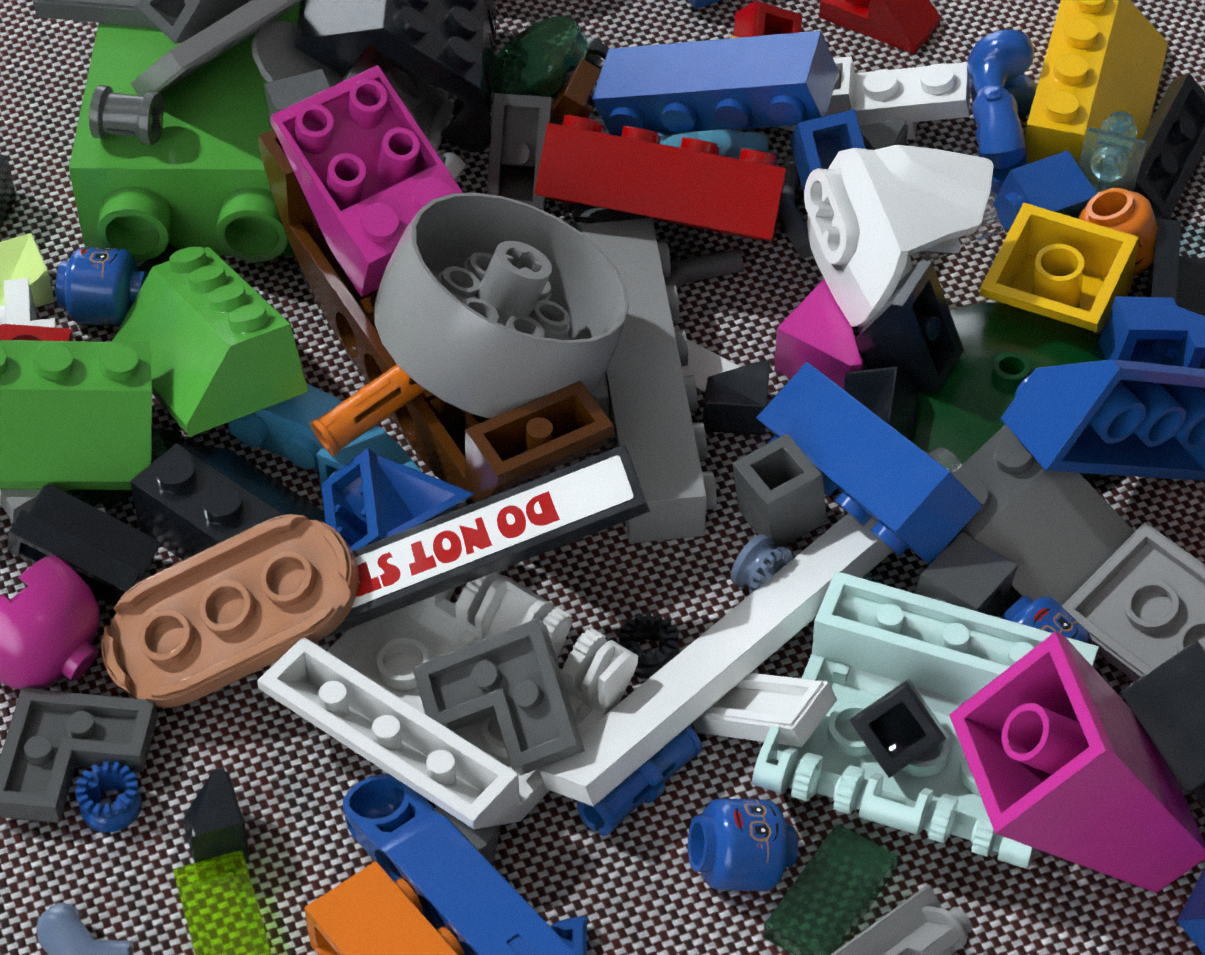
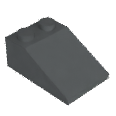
M1006 424L953 473L983 506L952 541L963 532L1018 564L1006 601L1011 606L1025 595L1032 601L1042 596H1050L1062 606L1135 532L1080 473L1046 471Z

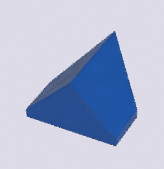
M369 448L365 449L321 484L325 523L335 528L348 543L352 551L449 514L475 494L380 456Z

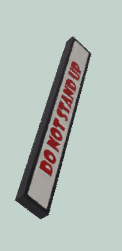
M625 445L619 446L354 550L353 553L359 570L357 595L346 618L325 638L650 512L628 449Z

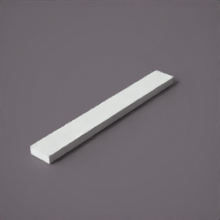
M849 514L845 515L581 734L584 752L540 768L539 772L546 789L595 806L816 618L835 571L862 578L893 552L870 531L877 521L871 518L863 527Z

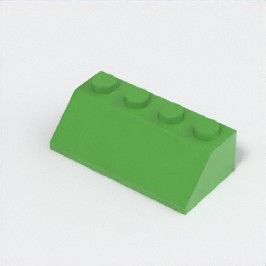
M210 247L184 248L173 253L169 257L170 261L153 266L112 342H150L152 394L189 437L309 392L291 324Z
M0 340V489L41 490L44 485L50 484L60 490H132L130 481L151 465L152 378L150 342Z

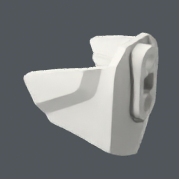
M894 145L876 150L851 148L838 151L828 169L818 168L809 174L805 184L804 203L808 213L807 229L810 247L836 303L851 327H864L887 303L899 281L913 268L910 255L920 251L958 253L962 248L959 237L976 232L982 223L991 191L994 168L991 160L945 150L905 145Z

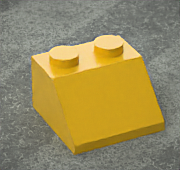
M1023 203L980 287V296L1094 332L1104 329L1115 297H1127L1133 284L1139 237Z

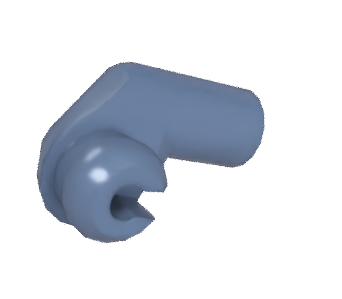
M54 904L43 912L38 919L36 928L38 941L48 955H134V945L131 940H95L79 919L81 913L71 904Z

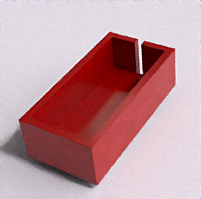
M564 115L563 125L547 123L534 195L547 200L573 205L580 203L585 204V206L617 210L647 216V218H653L656 221L774 243L787 178L786 168L776 166L777 155L741 148L740 158L736 159L718 155L720 147H717L718 144L686 137H682L680 148L661 144L662 136H659L658 132L623 126L621 136L603 133L604 125L599 124V121L572 115Z

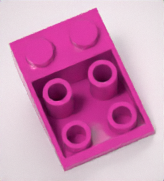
M378 65L271 115L270 122L324 238L361 297L379 289L386 266L404 230L416 213L433 199L450 194L463 193Z

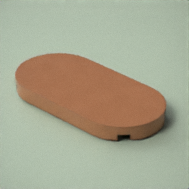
M293 514L281 515L266 520L142 580L123 594L114 607L117 613L111 621L110 628L107 625L105 626L101 641L102 658L106 670L116 685L134 699L153 701L156 707L159 708L178 707L198 700L278 661L300 639L307 638L311 642L316 643L332 633L350 612L357 595L359 570L355 555L348 543L335 528L324 522L309 520L306 516Z

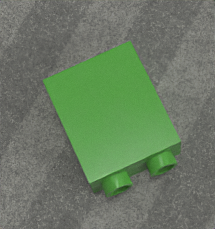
M300 2L276 21H288L297 25ZM98 23L69 164L84 247L125 249L135 257L136 261L157 257L166 249L168 243L173 244L179 249L210 247L217 255H229L250 262L267 261L277 256H295L277 210L259 148L258 135L271 130L264 83H267V81L261 75L253 59L252 40L255 34L161 92L164 102L161 135L157 143L147 145L142 144L138 137L109 134L106 139L93 138L89 126L92 96L98 85L111 86L114 93L138 95L130 83L167 52L181 43H173L157 27Z

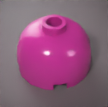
M51 555L42 558L18 577L28 587L21 590L11 600L3 594L0 596V682L10 688L19 690L21 688L45 689L56 684L64 676L71 681H76L89 669L99 652L92 645L100 627V607L95 595L72 568L57 556Z

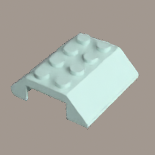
M835 571L814 621L812 654L801 679L829 682L837 701L803 747L778 744L779 727L771 725L755 764L752 784L779 793H783L788 788H791V797L808 801L816 793L828 796L835 801L833 805L834 810L850 814L855 809H859L860 818L915 835H919L924 829L929 831L928 839L937 842H946L950 835L968 839L973 844L971 852L987 857L991 851L999 852L997 860L1028 869L1036 855L1037 849L995 834L949 714L1052 633ZM1066 637L1091 666L1094 667L1099 646ZM909 678L948 734V737L888 778L849 719Z

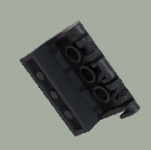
M494 0L300 1L294 42L296 49L344 77L370 44L454 96V116L442 129V137L468 152L478 153L489 147L492 127L491 104H493L494 44L496 43L497 20Z

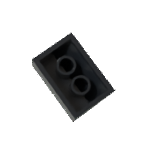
M176 443L130 481L140 531L157 539L162 547L181 560H186L266 520L281 515H303L309 520L325 523L324 511L228 448Z

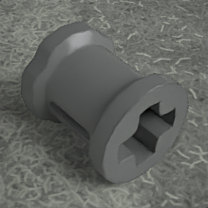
M98 85L93 93L89 111V126L93 138L106 139L109 134L138 137L142 144L153 145L157 143L163 127L164 102L161 93L150 91L145 96L114 93L111 86Z

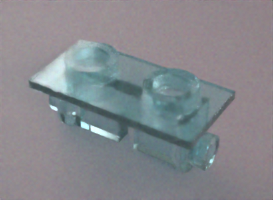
M1113 112L1110 117L1102 122L1101 129L1092 127L1087 129L1079 167L1097 194L1110 188L1134 191L1147 141L1135 138L1137 127L1133 123V117L1127 112Z

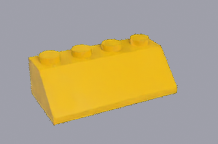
M1061 0L1026 125L1025 144L1028 164L1069 150L1094 190L1098 191L1117 188L1116 185L1151 121L1168 48L1167 40L1131 0Z

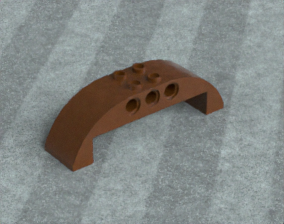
M275 130L258 135V141L265 172L277 210L300 268L333 332L369 384L396 365L394 359L383 346L375 326V301L379 289L363 297L360 296L330 250ZM581 381L491 419L465 412L442 401L427 390L390 415L414 451L436 477L475 493L469 498L474 500H483L595 451L608 443L614 431V425Z

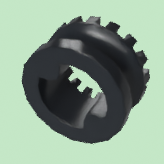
M646 612V616L641 617L640 613L634 614V619L628 618L625 625H622L620 628L619 644L638 656L637 667L633 674L635 677L649 679L678 655L679 633H677V627L675 624L671 625V620L668 617L665 620L662 619V614L657 613L656 617L651 616V612ZM654 640L659 642V649L655 650L654 655H652L651 651H647V655H643V650H639L638 642Z

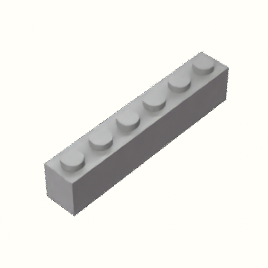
M653 218L581 224V233L598 246L618 269L628 293L629 309L624 328L605 375L609 393V420L614 425L611 438L612 448L625 445L628 449L650 509L648 513L625 521L629 544L705 536L706 510L716 509L717 507L716 485L713 472H702L700 464L701 460L707 459L706 434L703 422L692 423L691 413L697 412V390L694 376H683L681 367L688 366V346L685 330H674L673 321H679V300L676 285H665L664 277H670L671 274L667 241L657 242Z

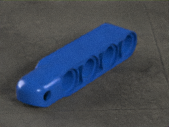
M390 774L371 776L357 783L347 792L343 799V812L346 826L351 835L377 861L393 881L402 878L412 887L422 904L425 918L436 930L441 927L447 928L458 940L465 955H577L447 817L435 812V808L422 795Z

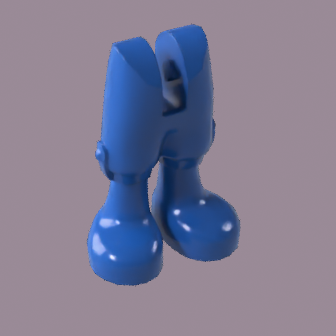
M1009 29L996 31L983 37L976 43L968 56V75L972 80V111L978 127L976 130V141L979 146V157L987 158L994 164L991 191L998 195L1010 170L1028 164L1025 138L1020 119L1030 114L1037 85L1032 79L1021 75L1033 63L1034 47L1032 40L1024 33Z

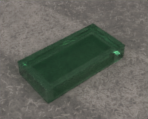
M837 823L765 922L763 938L793 955H831L846 943L897 869L898 855Z

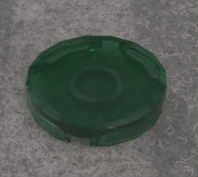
M568 16L551 17L533 24L511 39L495 56L493 98L494 93L548 97L558 91L562 84L567 81L562 74L568 70L571 64L576 68L581 59H585L589 47L587 35L579 24Z

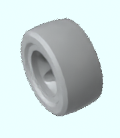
M456 193L430 201L416 213L404 230L386 266L375 301V326L383 346L396 364L417 384L454 407L473 415L491 419L578 381H581L591 394L608 369L618 346L629 309L628 293L618 269L605 253L583 233L558 217L532 205L503 196L483 193Z

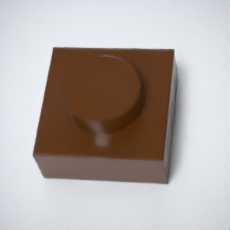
M581 59L553 105V124L563 125L564 115L589 118L595 108L592 101L594 94L592 89L600 75L601 69Z

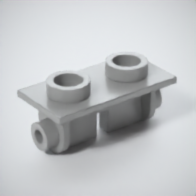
M926 885L831 955H951L966 944V935L972 931V923L966 913L958 907H953L949 911L943 909L932 886Z

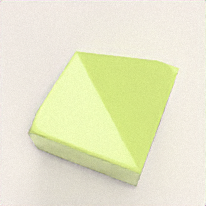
M32 233L0 242V306L5 305L4 280L29 278L35 308L55 302L49 274Z

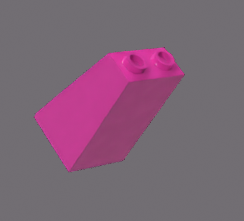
M1058 632L1052 633L949 714L995 834L1158 893L1205 859V842L1176 777L1134 712L1064 635Z

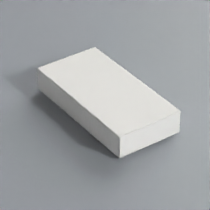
M750 673L693 721L692 724L697 733L761 742L765 741L772 725L779 727L778 744L803 747L835 704L837 698L829 682Z

